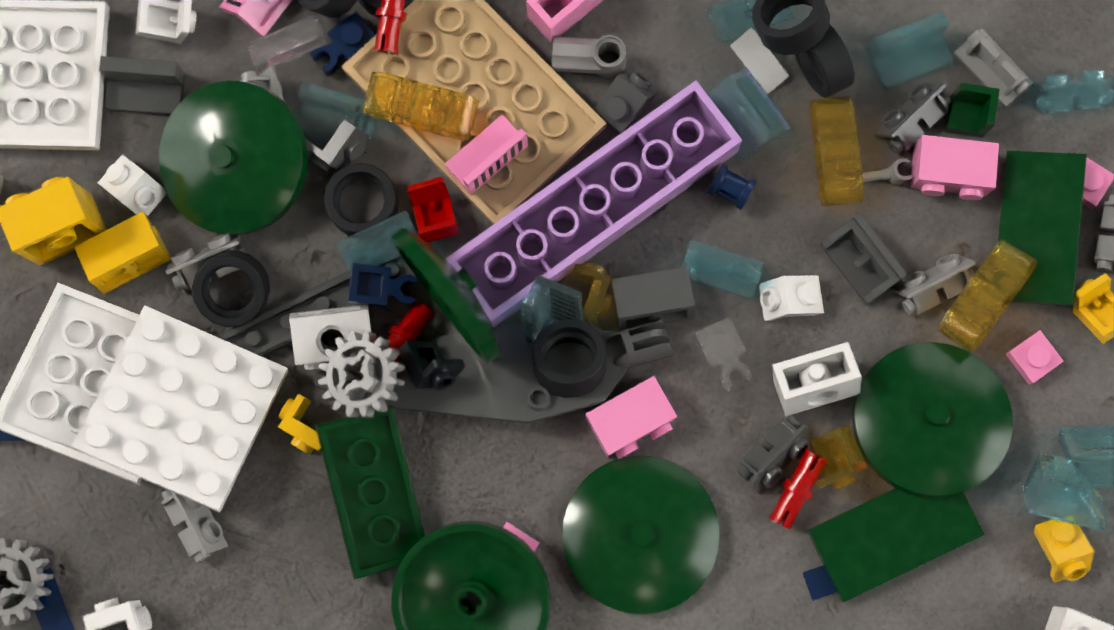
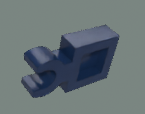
M356 11L327 32L329 39L332 41L329 45L322 44L312 49L310 55L315 62L322 56L330 57L329 63L321 68L326 76H330L338 70L342 59L345 58L348 61L376 35Z
M352 263L347 303L386 308L388 297H394L399 304L412 305L415 303V298L404 296L401 292V286L406 283L416 284L418 278L413 275H402L398 279H390L391 267Z

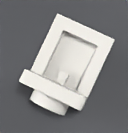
M139 0L136 36L181 44L187 35L193 33L195 29L197 14L196 11L191 10L192 0H181L180 3L168 0Z
M123 154L107 169L105 175L98 182L99 185L135 214L143 211L148 216L167 194L164 187Z
M818 275L781 276L759 285L760 303L765 321H772L782 317L815 316L824 313Z
M118 598L107 600L94 605L95 613L83 616L86 630H101L125 621L128 630H149L152 628L150 613L146 606L141 605L140 600L128 601L119 604Z

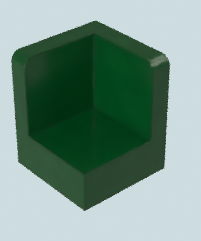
M961 83L950 96L951 103L949 104L945 132L983 138L995 125L1000 89Z

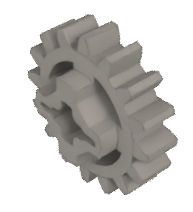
M365 331L363 336L361 333L350 332L349 341L340 337L336 338L338 349L336 351L326 349L325 353L330 358L329 363H320L318 367L326 371V377L318 380L319 385L328 386L329 388L323 395L324 400H336L332 409L339 412L346 410V416L358 418L361 414L362 417L372 418L374 409L386 412L387 405L385 400L397 401L399 398L393 392L394 386H404V381L396 378L397 372L405 369L403 364L394 362V359L400 354L399 350L394 348L387 349L390 343L388 339L383 337L377 338L376 334ZM360 350L357 356H350L355 351ZM366 393H373L371 397L365 400L356 401L358 398L362 399Z
M0 538V557L6 555L5 558L0 559V576L7 575L8 580L12 581L13 584L19 585L18 587L8 588V584L0 579V621L2 619L4 625L15 624L17 618L20 621L29 620L31 618L29 608L41 610L44 606L38 600L39 597L51 594L48 588L43 587L44 581L53 579V574L43 573L42 569L49 564V560H37L36 556L40 548L38 546H31L26 549L27 541L23 539H16L12 545L10 538ZM26 566L28 567V569H29V571H30L31 578H30V576H29V574H28V571H27V569H26ZM18 596H26L18 605L9 608L10 605H14L15 599Z

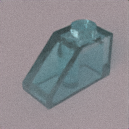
M1039 452L1023 486L1026 513L1105 531L1107 521L1103 499L1080 463L1063 456H1053Z

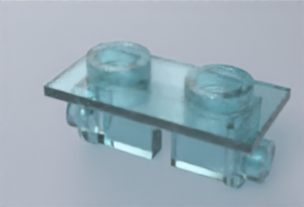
M1105 69L1082 71V77L1069 79L1068 74L1065 73L1049 74L1044 76L1043 82L1031 84V87L1041 89L1042 96L1036 97V108L1038 111H1044L1045 114L1073 111V96H1078V109L1080 110L1107 107L1109 103L1114 102V88H1109V83H1114V77L1106 75Z
M406 210L336 243L350 273L352 263L379 266L400 256L390 237L402 227L418 236Z
M690 239L682 267L687 266L691 280L753 298L756 286L761 278L763 262Z

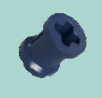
M723 163L707 194L711 196L717 194L735 203L736 208L742 210L756 180L752 178L747 180L729 171L728 165Z

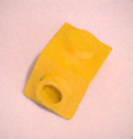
M1106 273L1095 280L1088 279L1080 284L1074 293L1073 313L1102 344L1114 337V293L1110 290L1112 279Z
M298 394L295 399L289 398L282 407L278 416L282 421L278 428L292 435L294 438L290 444L311 455L314 449L321 452L316 430L300 422L311 400Z
M1072 513L1035 525L1034 535L1052 565L1050 576L1054 583L1065 579L1067 581L1078 580L1091 570L1094 550Z

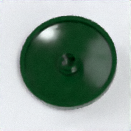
M219 81L200 87L184 98L174 109L167 120L161 136L159 170L164 188L170 200L189 221L212 232L247 234L270 226L279 220L294 204L306 177L307 145L297 117L290 107L277 95L251 83Z
M402 227L390 237L393 245L424 289L470 347L486 364L499 356L500 351L494 331L486 313L472 291L478 285L467 270L463 267L457 271L437 250L407 229Z
M922 342L906 345L888 353L867 373L861 383L860 393L856 395L854 401L853 430L857 445L864 459L872 470L888 484L915 496L944 498L971 490L986 480L998 468L1011 442L1013 415L1004 386L996 374L982 360L956 346L938 342Z
M629 456L616 459L602 465L588 475L578 486L569 501L562 530L563 547L568 565L583 589L607 607L631 614L659 613L676 607L689 599L704 584L712 571L717 558L720 540L719 523L715 507L700 482L675 463L652 456Z
M460 521L433 530L408 551L399 565L394 578L391 608L397 630H547L551 615V590L542 563L534 551L521 538L495 524L481 521Z

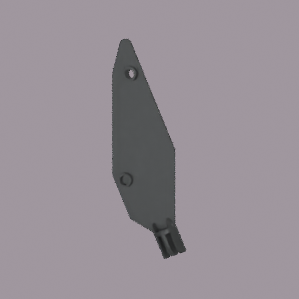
M662 319L618 332L599 331L606 343L607 370L602 382L592 392L583 396L563 398L549 393L539 384L534 374L532 346L537 335L546 325L503 321L496 327H492L500 355L488 364L476 354L459 332L428 340L437 343L444 359H462L466 367L456 377L455 382L446 389L415 388L401 359L399 364H403L405 369L397 372L396 378L404 381V386H394L393 392L399 398L397 401L386 399L385 403L387 406L393 405L394 409L529 424L605 402L629 368L671 357L674 355V351L669 343L670 339ZM571 342L553 347L548 352L546 360L547 365L554 372L563 375H573L585 371L592 364L593 355L586 346ZM320 370L314 375L313 382L317 388L327 391L329 390L328 386L318 384L319 379L326 377V371ZM366 393L362 399L358 398L356 401L365 400L371 397L373 393Z

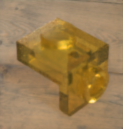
M585 262L584 266L575 264L572 277L592 284L582 312L581 321L596 325L599 316L607 317L613 300V296L607 294L612 276L605 274L606 269L590 262Z
M848 424L810 440L816 455L818 454L828 460L827 464L823 467L826 477L815 481L818 489L829 484L833 485L834 490L843 488L856 482L855 473L868 468Z

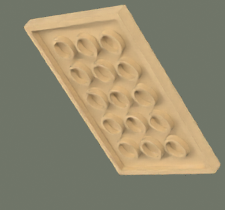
M414 0L404 9L407 16L406 21L401 24L397 55H391L390 52L383 54L374 51L376 36H374L341 66L343 71L492 225L538 192L606 128L607 124L485 0ZM503 115L517 131L522 128L527 133L528 146L470 195L446 169L445 163L498 117Z

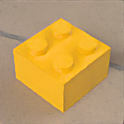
M68 176L65 178H51L41 185L42 188L29 194L19 193L13 195L5 201V205L0 206V223L11 250L38 266L74 251L75 246L107 230L92 194Z

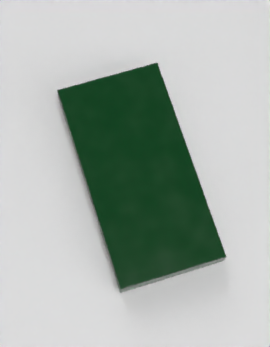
M1007 151L992 295L993 301L1073 307L1087 154Z
M393 405L387 406L386 412L374 409L372 418L362 417L360 414L358 418L347 416L315 425L353 579L356 580L398 568L408 551L425 536Z
M897 488L807 530L841 602H846L985 535L964 493L944 498H926L908 494Z

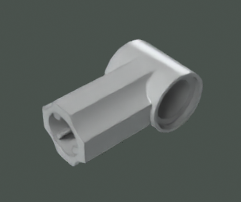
M605 35L599 39L554 37L552 69L555 72L598 74L605 79H614L625 70L626 47L617 36ZM609 51L615 52L619 56L618 60L613 63H605L599 57Z

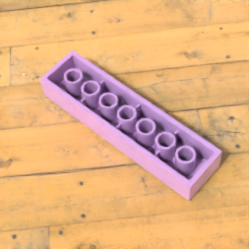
M695 80L451 254L446 260L457 271L464 267L478 286L472 291L486 313L491 326L494 328L548 288H545L544 285L551 287V285L544 283V281L556 284L735 155L743 140Z

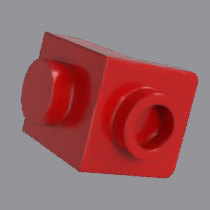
M443 177L407 187L421 239L428 243L459 234L451 198Z

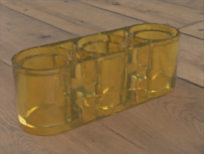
M372 72L362 111L377 119L454 139L469 140L471 139L479 100L471 95L393 74Z
M851 96L812 99L810 103V120L822 206L862 203L864 186Z
M1003 239L999 241L949 309L939 325L938 332L970 353H973L982 344L1036 267L1037 260Z

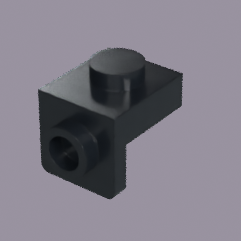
M406 341L399 349L401 358L415 388L446 389L455 382L456 377L466 367L462 359H444L436 342Z

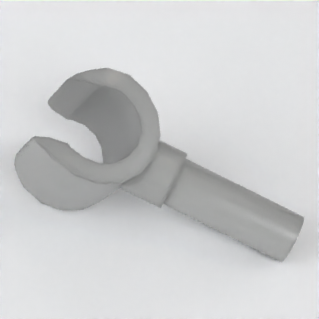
M901 158L887 169L856 174L857 183L888 180L893 185L904 184L913 175L901 176L897 171V167L907 166L911 161Z

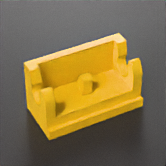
M143 211L74 247L89 282L103 294L171 260V256L155 225H151Z

